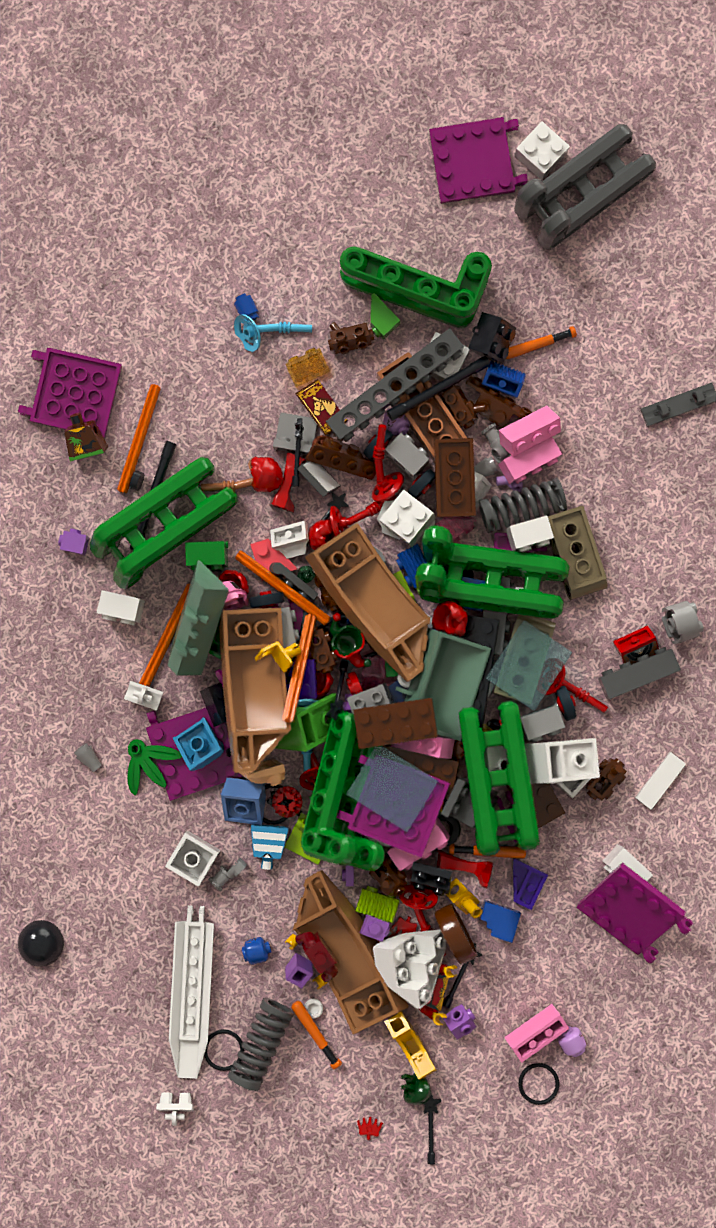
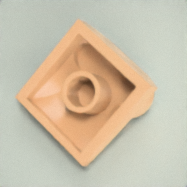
M276 759L261 762L255 771L239 772L247 780L257 784L270 783L271 786L281 784L282 780L285 779L284 764Z

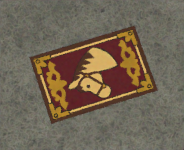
M317 379L296 392L295 395L326 436L332 432L326 425V420L340 411V409Z

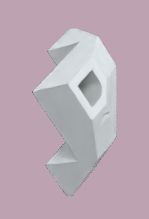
M441 929L403 933L384 939L383 942L381 941L373 947L375 966L387 986L417 1009H421L431 1000L446 950V940Z

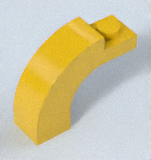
M402 1011L384 1021L393 1039L397 1041L405 1053L419 1080L436 1071L425 1046Z

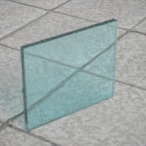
M523 620L485 679L535 711L572 652L550 638L549 635L544 634Z
M376 746L365 765L360 768L361 771L347 792V795L408 832L420 810L424 808L426 800L438 781L386 748Z

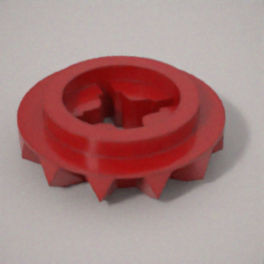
M282 787L276 790L272 797V806L275 813L282 817H293L302 808V796L293 787ZM285 796L287 797V799H294V801L289 804L288 808L286 805H280V803L285 800Z

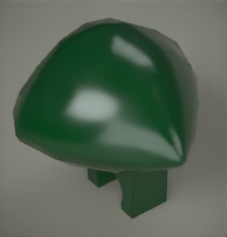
M415 1073L413 1075L404 1074L401 1076V1079H404L407 1083L401 1085V1089L404 1090L403 1098L406 1103L421 1105L429 1100L431 1088L426 1078L419 1080Z

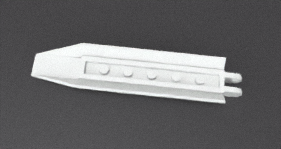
M188 905L187 921L175 922L169 1043L177 1077L197 1079L208 1043L214 923L204 922L205 906H200L199 921H192L194 909L193 906Z

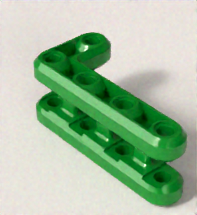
M353 246L344 250L340 256V276L342 282L349 288L368 295L375 293L381 300L450 326L464 328L470 325L475 317L488 283L492 264L490 258L483 252H472L464 259L456 281L450 282Z
M200 457L94 530L90 542V551L98 559H104L110 553L116 558L118 563L113 574V580L119 588L126 590L136 584L148 567L224 515L238 503V495L232 488L225 487L216 495H211L209 498L200 489L199 484L214 474V465L209 458ZM187 495L195 505V508L187 515L177 519L168 506L177 498ZM156 516L165 528L154 538L151 537L146 540L137 528L148 518L151 519ZM124 537L134 548L133 552L126 557L118 549Z
M430 526L424 530L422 546L424 557L428 563L419 565L415 576L417 592L421 599L433 603L452 601L461 607L547 619L558 618L563 613L564 601L559 595L556 596L539 591L541 581L563 582L568 577L570 567L563 558L454 543L450 531L442 526ZM442 566L448 568L447 576H446V572H445V570H444V568H443ZM474 570L487 573L485 584H473L462 581L463 571ZM511 575L524 578V589L503 588V586H500L502 576Z
M513 701L502 702L498 706L501 718L499 730L483 732L482 728L479 727L477 715L479 711L474 707L462 708L459 712L476 828V845L478 852L484 856L496 855L500 851L498 843L501 841L516 840V846L524 851L534 850L540 844L518 704ZM502 745L503 749L506 750L508 763L506 769L488 771V767L485 766L483 753L485 748ZM509 785V788L512 789L514 802L512 809L495 811L491 805V788ZM513 825L515 830L513 834L497 835L498 827Z
M347 711L339 713L337 720L332 719L330 722L301 838V846L304 853L308 856L333 864L350 865L367 871H375L383 864L385 858L382 845L376 841L362 838V834L348 829L349 822L337 818V813H339V810L353 815L371 769L370 766L359 763L360 756L363 755L374 760L376 754L381 756L383 745L359 749L354 714Z

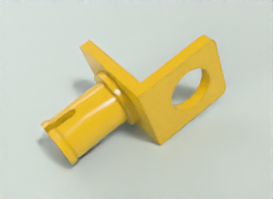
M277 641L261 649L255 660L258 661L271 654L282 671L286 672L293 664L290 658L299 655L301 649L300 647L294 649L298 646L297 643H293L283 649Z
M455 878L451 882L449 895L446 894L447 897L466 915L470 914L471 917L478 918L482 914V909L477 905L480 901ZM454 886H459L458 892L451 894V889Z

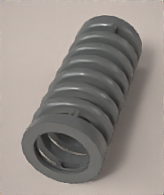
M554 478L548 482L543 481L540 487L533 484L530 490L523 487L520 493L517 490H513L510 496L507 493H503L501 498L493 496L491 503L488 499L479 500V509L487 533L501 529L497 507L505 527L511 526L507 504L515 524L520 523L517 502L525 522L529 521L530 516L526 497L535 519L540 517L536 495L539 498L544 515H550L546 492L551 500L554 513L557 514L560 510L567 511L566 497L560 480ZM491 519H492V521H493V524H494V526H495V529H494L493 525L491 526V523H490V522H491Z
M263 998L260 1004V1009L269 1013V1015L256 1013L255 1018L264 1024L274 1027L277 1031H272L256 1022L251 1023V1028L260 1034L270 1037L273 1041H269L253 1032H247L246 1034L249 1040L265 1046L268 1050H263L247 1041L242 1043V1047L245 1050L261 1056L264 1060H259L244 1051L237 1053L241 1060L257 1066L260 1070L235 1060L233 1062L234 1067L231 1068L227 1075L235 1084L251 1091H259L263 1083L262 1077L267 1074V1067L272 1063L271 1057L276 1055V1048L281 1044L280 1038L285 1035L284 1028L289 1027L290 1021L294 1016L293 1010L269 998ZM274 1015L278 1017L281 1021H275L270 1017Z

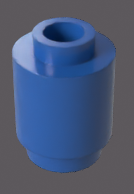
M244 293L235 298L234 305L239 315H247L253 320L259 318V311L251 295Z

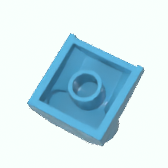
M205 717L178 736L173 737L190 771L205 767L220 757L224 751L223 743L218 740Z

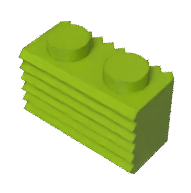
M367 885L366 889L362 888L355 911L393 923L400 900L396 898V895L389 896L378 893L377 888Z

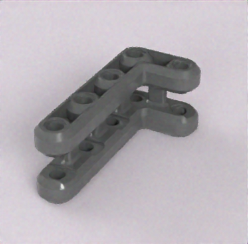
M618 124L545 180L532 179L519 190L514 205V212L521 220H528L533 214H537L542 221L537 241L543 249L551 250L655 171L656 161L650 154L643 153L640 158L630 162L628 165H625L617 155V152L633 139V132L627 125ZM605 163L612 172L613 177L604 185L601 184L595 188L587 178V175L593 169ZM575 186L584 198L576 206L570 207L565 211L558 202L557 197L565 190Z

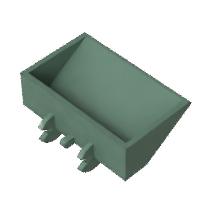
M199 560L197 561L168 660V667L176 676L202 675L229 589Z
M428 628L426 634L428 635L427 646L423 656V671L412 678L409 689L396 687V690L407 694L405 702L432 698L438 735L462 741L459 712L462 708L473 707L492 648Z

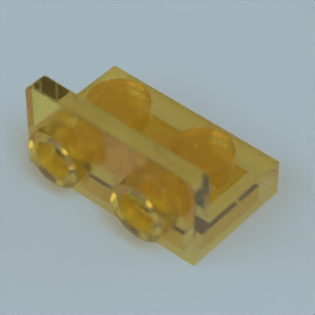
M311 348L305 352V355L301 357L294 356L285 364L296 388L330 372L320 348Z

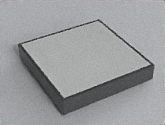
M308 461L298 467V471L322 497L331 494L340 487L337 481L320 464Z

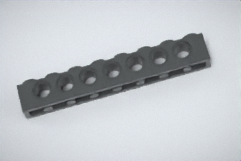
M449 328L326 420V425L340 443L343 440L345 442L349 441L354 437L355 431L365 429L370 424L369 421L374 417L376 419L381 417L385 413L384 409L390 405L391 407L397 405L401 401L400 397L404 394L408 396L416 390V385L420 382L422 384L426 383L432 378V373L436 370L437 372L442 371L447 367L446 363L451 359L453 361L458 359L463 354L464 345ZM443 348L448 354L440 356L437 350ZM424 360H429L432 366L425 368L421 363ZM410 371L417 375L413 380L406 377V374ZM393 383H398L401 385V389L393 391L390 386ZM381 394L386 397V400L383 403H378L375 397ZM367 406L371 411L369 414L364 415L359 411L360 408ZM347 418H353L355 424L347 426L344 421Z

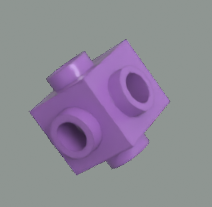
M462 1004L451 1009L446 1014L447 1018H443L457 1040L464 1035L470 1034L477 1027L473 1021L476 1019L470 1008L466 1010Z

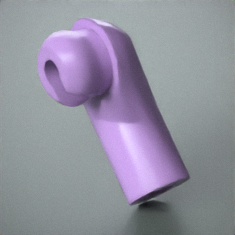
M505 476L496 477L497 486L507 485L512 490H517L518 492L523 488L522 482L519 484L516 482L509 484Z

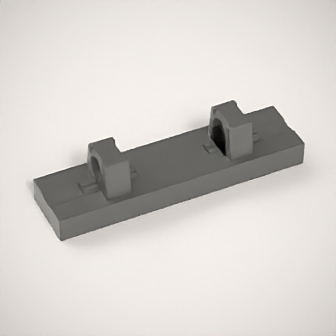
M711 382L643 407L640 410L648 427L716 402V391ZM693 394L697 397L696 403L694 401Z

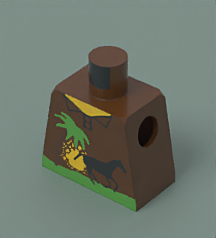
M75 413L70 416L72 425L64 432L69 460L74 461L104 453L108 448V444L95 421L84 422L81 413Z

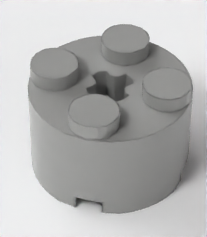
M683 601L662 609V612H665L662 621L668 637H673L675 640L672 641L673 644L697 638L704 631L701 621H698L696 615L697 607L694 602Z

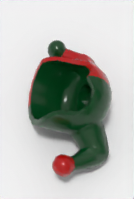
M335 613L333 615L334 620L330 626V632L333 636L331 640L333 653L341 659L349 660L357 668L371 667L372 661L370 659L363 660L360 655L365 644L363 633L355 626L347 625L341 628L339 624L341 615Z

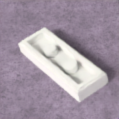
M669 752L635 798L652 810L686 763Z

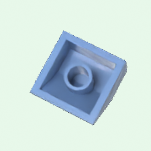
M227 778L221 793L225 821L262 825L266 799L265 784H257L238 778Z

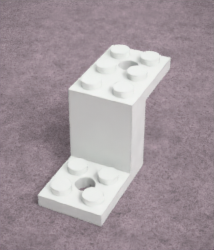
M596 738L525 744L531 783H554L600 778ZM503 746L485 748L483 753L485 766L488 767V771L502 770L501 762L503 760L508 764L506 750L503 749ZM578 754L582 757L580 765L576 761Z

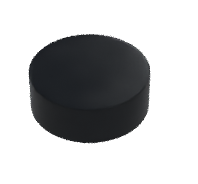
M134 472L130 481L131 489L136 491L141 489L145 478L143 472Z

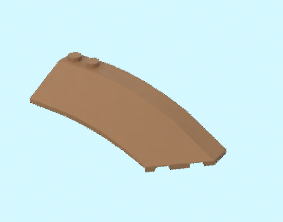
M355 523L305 556L330 596L348 620L363 633L365 640L403 679L408 682L423 671V656L427 646L428 635L426 634L428 624H430V617L418 606L390 572L358 523Z
M281 608L222 610L220 616L219 630L223 691L234 773L255 771L263 759L279 744L278 742L292 729L291 724L282 719L287 699L285 672L282 671L271 654L258 661L255 660L261 649L277 641L283 647Z
M323 870L306 878L304 883L305 890L303 897L300 899L297 910L299 914L297 922L294 923L293 930L298 935L305 932H312L314 934L318 931L338 960V963L335 964L338 974L328 983L337 998L352 1034L354 1035L409 1008L407 1001L387 986L376 968L373 947L377 945V942L374 938L360 933L364 921L355 911L352 904Z

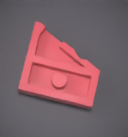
M269 538L250 544L255 561L267 570H269V566L274 562L283 564L291 572L297 570L296 566L280 551L272 548Z

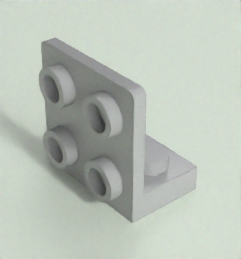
M280 413L273 449L295 454V423H297V418H303L304 430L300 455L307 456L315 438L316 422L311 417Z
M387 683L347 698L353 714V709L394 703Z

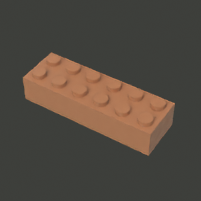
M407 352L377 372V379L380 381L412 357L410 352ZM410 371L406 374V377L413 380L417 375ZM429 381L424 384L420 382L415 386L416 390L408 396L404 394L400 397L401 401L398 404L411 399L432 387ZM393 383L390 386L393 391L401 389V385L398 383ZM438 394L404 414L409 421L410 428L434 463V439L467 438Z

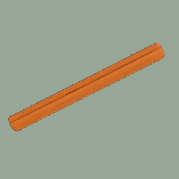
M155 384L150 385L117 490L121 493H127L129 490L130 481L134 474L161 390L160 386Z
M241 550L235 556L237 561L276 590L283 592L284 596L308 614L315 615L316 620L323 625L328 624L331 619L329 615Z
M186 584L139 684L150 686L175 635L190 584Z
M312 614L306 615L298 646L301 649V653L296 655L282 717L283 721L287 723L293 722L316 623V616Z

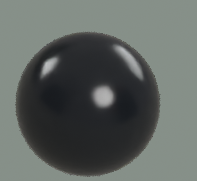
M37 920L29 923L23 928L18 937V951L21 957L33 966H48L54 963L63 951V935L59 928L49 921Z

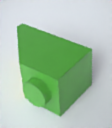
M373 293L371 295V327L373 334L377 338L381 337L384 340L400 325V319Z

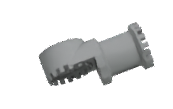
M494 423L488 426L489 428L484 429L481 434L485 435L490 442L491 453L494 459L500 463L508 458L510 453H507L500 445L499 432Z
M239 858L237 860L238 863L235 862L236 865H232L229 869L221 865L220 871L208 880L212 885L215 884L214 887L222 891L225 883L229 879L237 877L248 864Z

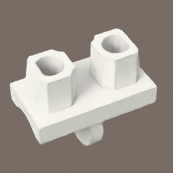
M130 681L124 699L158 710L164 692Z
M161 1093L160 1103H157L156 1110L172 1111V1114H165V1120H172V1126H177L178 1120H185V1114H178V1111L194 1112L190 1093H180L179 1104H172L173 1093Z

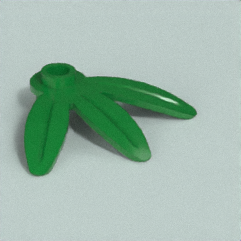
M138 739L131 741L128 746V753L132 758L127 773L130 792L133 795L138 793L141 776L140 765L154 783L161 787H166V780L150 757L160 760H175L182 758L181 753L166 746H146L142 740ZM135 746L138 747L137 752L134 751Z

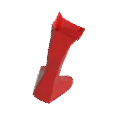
M287 453L283 481L279 490L271 498L269 505L294 513L295 506L290 499V490L292 487V477L294 476L295 454ZM300 457L299 466L305 463L306 459Z
M437 850L438 861L436 868L473 873L478 877L481 887L488 888L494 865L493 862L466 861L442 850Z

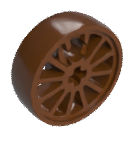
M448 904L434 912L442 934L458 963L464 964L476 958L478 954L453 904Z

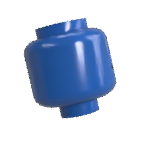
M262 937L247 940L242 947L245 962L248 961L251 965L267 961L269 958L268 954L272 953L269 941L265 942Z

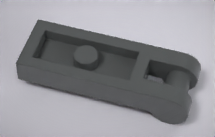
M274 562L269 566L271 573L280 574L285 578L283 582L291 588L296 587L299 590V594L307 600L308 598L314 600L318 596L315 590L283 564Z

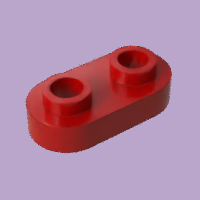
M355 671L349 673V678H346V682L351 695L363 692Z

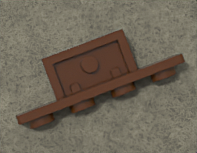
M470 376L465 383L481 393L474 405L485 404L486 412L478 414L501 428L506 427L513 414L522 419L532 413L528 408L518 406L512 398L504 397L499 394V391L482 385L483 380L478 377Z
M325 438L323 445L313 443L306 456L307 461L373 480L376 475L375 461L364 458L358 446L340 443L338 439Z

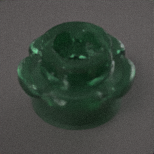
M302 566L298 569L297 577L305 583L311 582L316 576L310 566Z

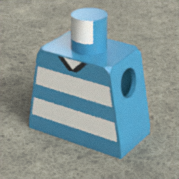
M251 825L253 856L262 858L261 869H273V859L282 858L289 827Z

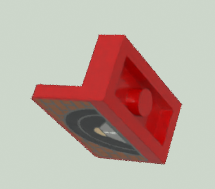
M648 625L613 641L623 663L630 661L633 664L638 662V657L646 654L650 657L655 655V650L659 649L656 636Z

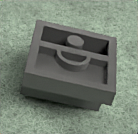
M458 778L441 814L446 817H454L466 825L475 828L468 778ZM493 789L490 791L492 807L498 801V797H496L498 792Z

